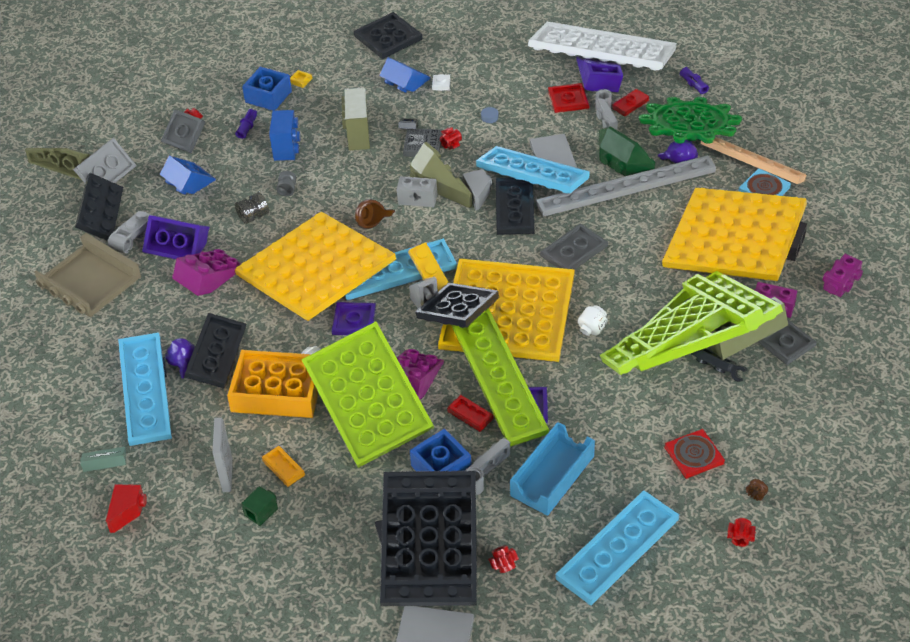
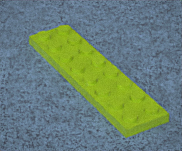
M489 308L467 328L451 325L504 438L510 442V447L547 435L549 428Z

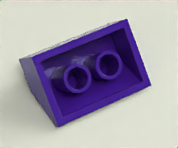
M149 215L142 252L172 259L202 252L207 243L209 226Z

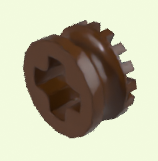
M752 479L745 489L746 493H748L747 495H751L750 497H753L756 501H761L764 495L768 493L767 485L759 479Z

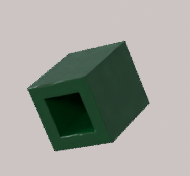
M259 486L241 503L244 516L261 526L278 510L276 495L272 491L265 490Z

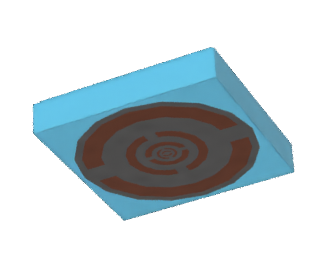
M759 168L739 187L738 191L782 196L790 189L791 183Z

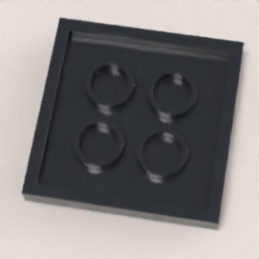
M394 12L353 31L354 37L381 59L423 40L422 33Z
M448 283L415 311L416 318L428 322L433 321L467 328L500 298L499 292L497 290Z

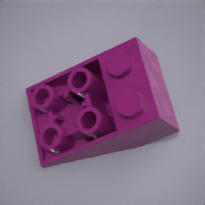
M221 249L186 255L176 259L172 279L197 296L209 294L236 274L235 269L241 263Z
M407 349L396 358L419 400H421L428 391L444 360L438 359L435 355L421 354L415 349Z

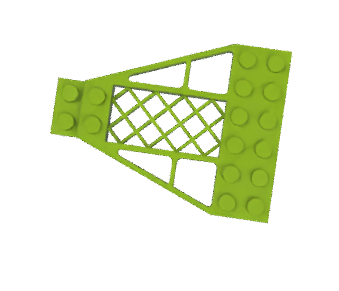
M718 271L707 277L697 274L683 282V289L647 324L623 338L616 346L602 353L600 358L603 363L620 375L630 372L634 367L644 371L756 330L766 321L774 319L776 315L783 312L781 304ZM727 322L735 324V326L713 334L710 333Z

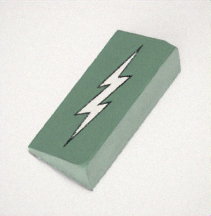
M119 447L82 453L80 464L83 472L126 465V448Z

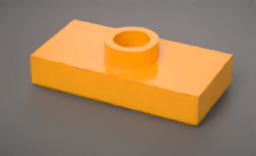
M280 446L262 456V461L287 487L305 476L304 470Z

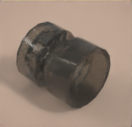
M260 192L249 196L248 200L244 198L235 203L236 212L244 224L254 221L256 216L260 218L269 213L268 204Z

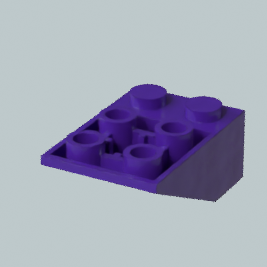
M576 57L585 90L599 91L606 89L610 92H619L623 79L622 69L619 64L610 60L603 62L599 58L586 59Z

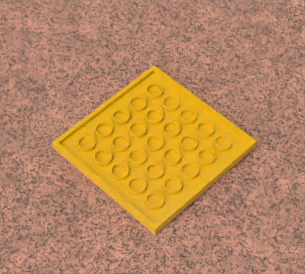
M695 187L662 260L663 267L706 273L718 271L724 275L778 281L807 205L806 198Z
M320 212L261 252H258L249 260L243 262L235 269V273L252 286L309 321L395 261L396 256L392 251L327 214Z
M459 259L453 281L454 284L497 290L499 292L500 298L489 307V310L512 356L544 361H560L575 270ZM443 324L438 349L464 352L450 324Z

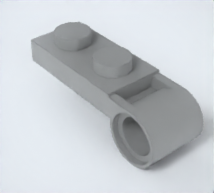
M606 89L596 92L595 108L597 118L602 120L603 128L611 126L617 130L618 121L611 111L612 93Z
M138 211L109 236L108 246L127 254L128 250H131L133 247V240L146 230L148 217L151 214Z
M502 438L498 443H494L487 452L479 455L473 464L465 470L476 471V495L481 494L484 490V476L510 456V442L507 439Z

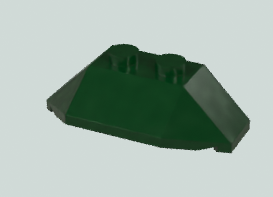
M611 126L599 130V160L604 165H608L624 176L655 169V161L649 158L647 152L637 142Z

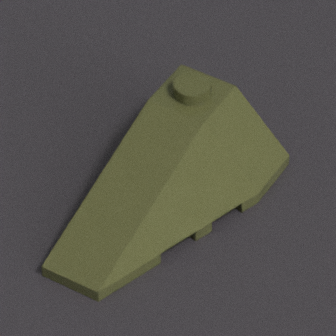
M428 142L423 143L410 164V177L436 179L438 195L468 208L472 207V193L459 177L455 178L453 176L451 167L448 164H443L439 159L441 158L440 153Z
M68 148L25 149L29 163L80 180L82 179L73 169L92 155Z

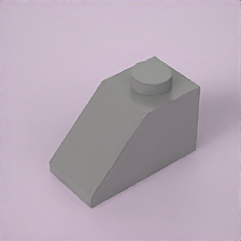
M484 169L463 174V183L472 193V204L475 210L481 208L489 196L490 186H492V179L490 175L486 174Z
M436 277L426 278L409 286L410 299L418 309L438 292Z

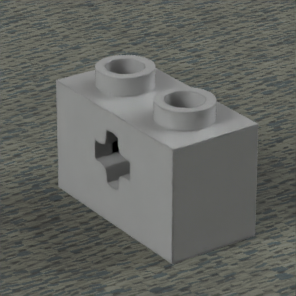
M400 176L397 185L398 205L435 207L437 199L436 179Z

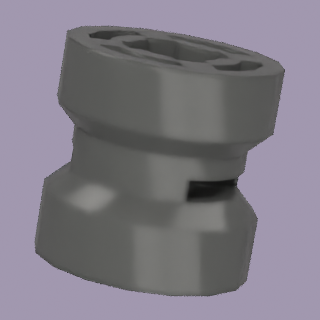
M283 171L279 174L276 190L281 196H291L294 194L297 177L293 172Z

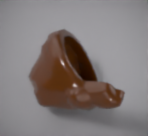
M366 199L358 205L355 212V220L362 228L370 229L378 225L384 217H391L395 210L385 209L380 202Z

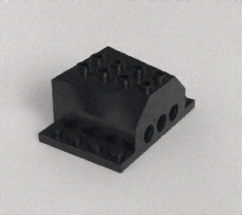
M476 471L383 472L381 606L477 605Z

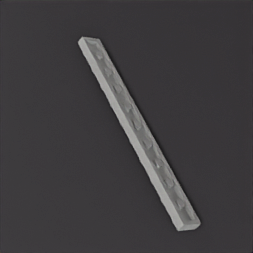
M707 155L575 189L571 193H559L536 199V205L544 217L714 173L716 166Z

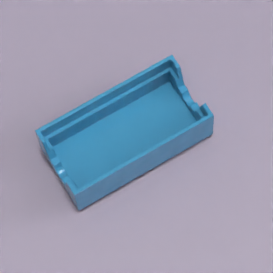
M557 422L510 479V496L548 516L593 459L595 440L587 437L583 444L580 442L577 444L572 438L568 437L565 425Z

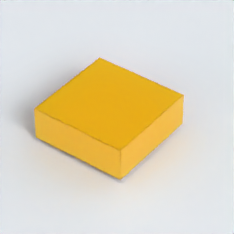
M297 70L290 77L291 84L304 88L312 80V74Z

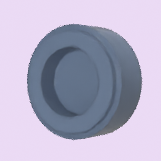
M487 107L481 111V119L485 123H494L499 118L498 110L493 107Z

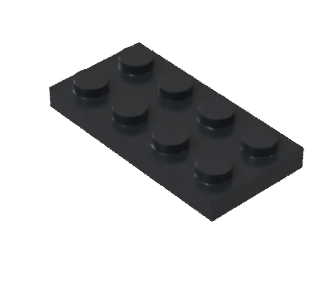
M89 173L86 178L75 228L108 241L109 236L115 230L124 187Z
M496 178L497 235L535 234L533 184L515 178Z
M208 313L186 369L185 378L224 389L247 324Z

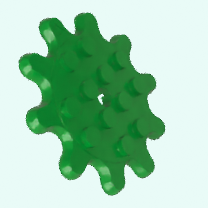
M668 97V104L648 103L646 104V109L651 114L639 115L641 124L652 125L649 127L651 135L659 136L664 134L666 136H673L676 143L700 139L702 142L710 144L713 143L715 135L734 136L737 129L731 125H739L742 121V116L728 114L731 109L729 104H707V98L696 97L693 101H682L678 97Z

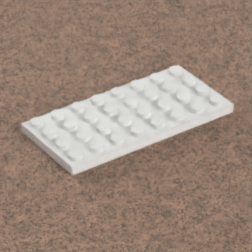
M547 21L529 39L528 46L533 47L535 50L546 49L552 53L564 52L569 56L581 55L586 59L599 58L603 62L610 60L616 61L617 64L621 65L628 63L633 64L634 67L640 68L645 66L650 67L651 70L663 69L676 50L677 43Z

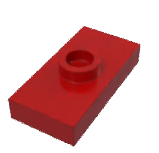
M635 89L612 104V109L626 117L647 103L649 96Z
M462 395L447 407L448 413L479 432L493 420L492 413Z

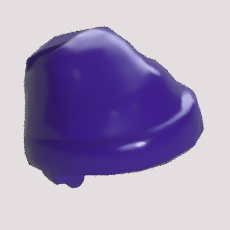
M685 140L684 143L673 141L665 152L658 154V157L661 160L669 159L676 164L697 158L698 151L696 146L689 140Z
M178 338L173 340L168 347L165 358L168 364L179 367L180 376L184 379L195 345L184 338Z

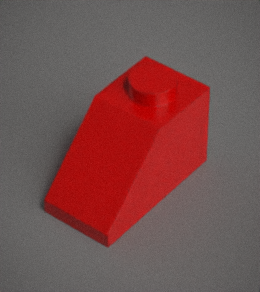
M114 485L106 517L110 533H115L141 515L142 507H145L147 503V496L143 493L141 485Z

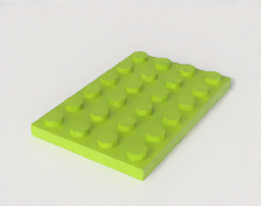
M377 322L301 359L358 468L434 429L431 419Z

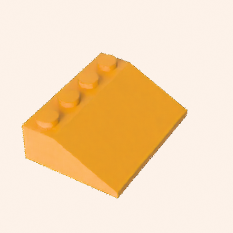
M241 350L227 394L230 411L235 413L313 418L318 391L301 360L311 354Z

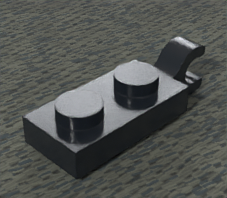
M706 348L691 353L700 363H710L714 365L715 370L722 373L729 371L732 378L737 382L743 381V378L738 376V371L746 372L748 370L745 366L737 365L732 360L727 358L721 359L713 351Z

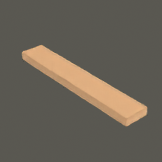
M715 137L713 143L707 144L702 141L700 143L796 184L804 182L807 176L805 173Z

